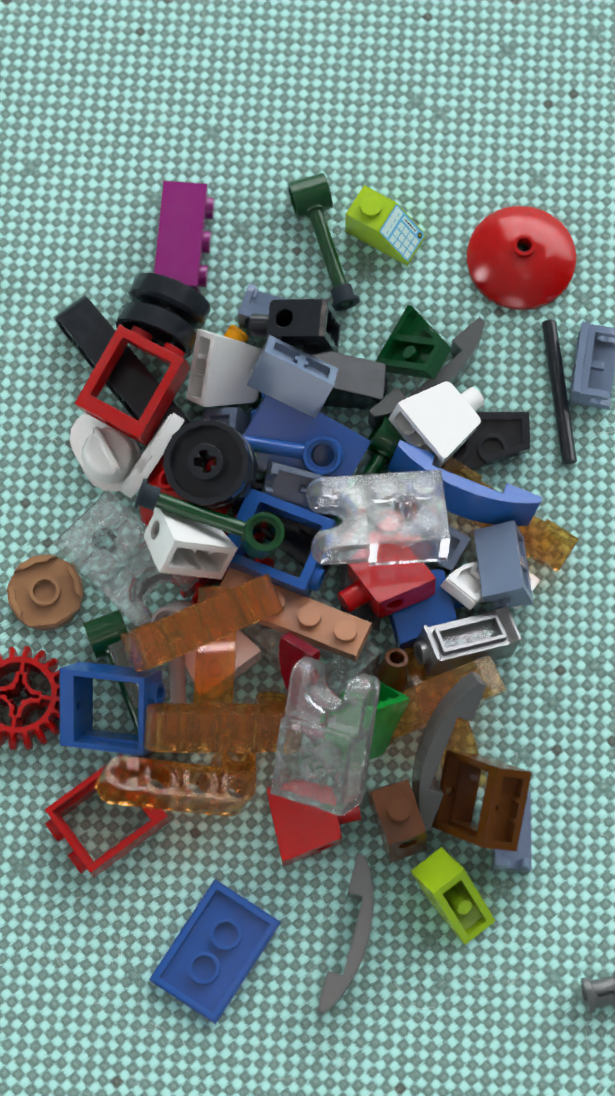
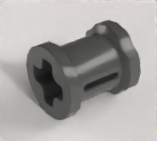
M615 971L613 976L594 980H589L588 977L581 978L582 995L589 1014L595 1013L596 1008L615 1004Z

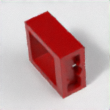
M119 325L74 404L87 415L147 446L191 367L183 358L185 353L174 345L165 342L164 346L161 347L151 341L153 336L145 330L134 325L129 330ZM128 343L170 365L139 421L97 399Z
M122 753L44 809L51 818L45 823L57 842L64 838L73 849L68 854L72 863L80 874L88 870L93 878L170 822L168 815ZM118 777L149 821L93 861L62 817Z

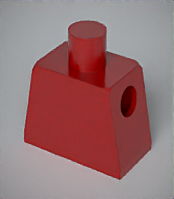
M392 523L350 559L347 568L348 578L352 584L337 593L340 603L348 613L367 603L378 618H383L435 595L436 578Z
M330 784L273 786L266 788L283 866L290 865L342 843L340 825L362 820L357 797L334 802Z

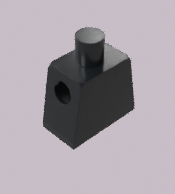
M328 299L272 300L269 306V314H251L249 332L251 336L268 338L271 335L297 349L303 345H308L338 353L342 321Z

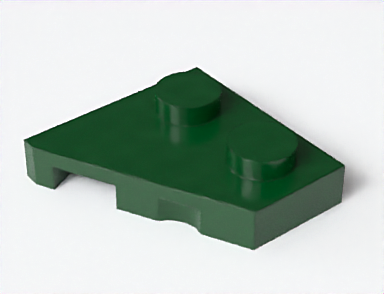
M407 305L375 362L386 364L385 372L435 380L452 348L412 305Z

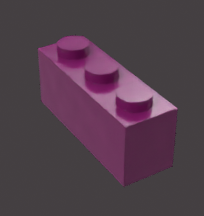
M163 181L154 268L155 274L178 280L200 293V287L207 288L208 265H203L204 253L210 254L212 233L211 231H206L207 219L213 220L215 198L208 196L207 184Z

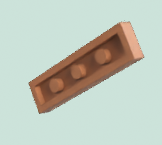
M229 567L213 599L214 606L284 634L289 632L304 642L357 662L372 630V623L231 567Z

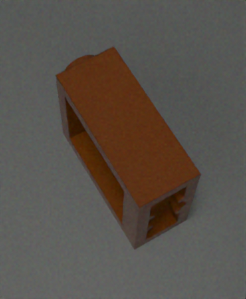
M446 750L440 781V788L444 795L433 820L432 827L482 848L517 852L532 772L480 754ZM481 770L488 772L479 824L477 826L472 824ZM451 786V792L447 794L446 790Z

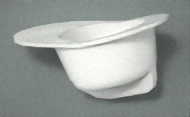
M86 413L81 415L71 428V447L86 477L94 486L103 491H120L121 485L137 459L141 456L136 441Z

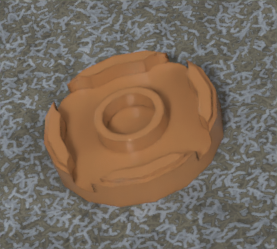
M46 554L33 556L16 568L11 581L9 580L7 595L8 603L19 621L29 628L48 631L59 629L74 619L81 610L84 590L82 579L72 564L57 558V556Z

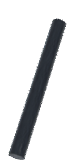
M546 320L542 322L561 459L562 464H573L577 462L557 322L556 320Z

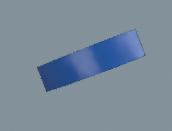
M399 440L387 469L394 477L403 479L402 484L416 495L452 514L477 522L496 525L514 520L517 526H528L541 503V496L506 483L502 493L433 466L434 453Z

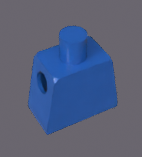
M430 570L436 578L435 595L389 615L397 648L405 651L414 647V643L423 626L427 625L430 627L457 620L455 609L465 607L440 587L446 580L443 570Z

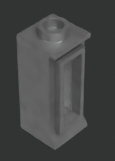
M504 606L489 613L430 627L427 625L423 626L414 643V654L417 662L424 666L427 676L431 677L511 657L522 638L508 606Z

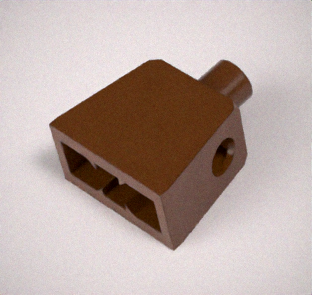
M400 780L366 792L390 863L427 851V832L408 780Z

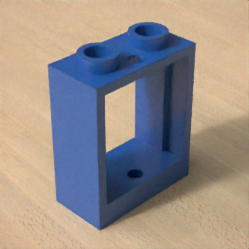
M251 488L249 494L244 498L236 519L246 522L247 518L250 519L253 515L267 510L320 532L300 578L244 557L246 552L242 548L241 537L231 533L228 534V537L236 545L237 550L227 569L229 567L309 598L312 590L317 592L321 587L325 576V570L322 569L327 555L333 557L338 548L341 536L337 534L335 520Z
M76 662L60 668V746L145 756L162 748V742L165 737V725L162 722V704L166 693L165 686L162 683V670L88 662ZM93 678L138 683V735L93 730Z

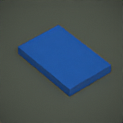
M265 395L244 432V435L305 444L306 441L317 436L332 437L343 447L344 461L337 471L325 475L349 482L371 443L367 438L319 412L315 419L268 395ZM321 444L314 450L313 457L318 465L325 467L332 463L334 452L329 445ZM254 452L257 455V464L265 469L268 468L270 460L310 471L303 464L302 459Z
M214 879L149 978V981L216 1025L279 928L281 922Z

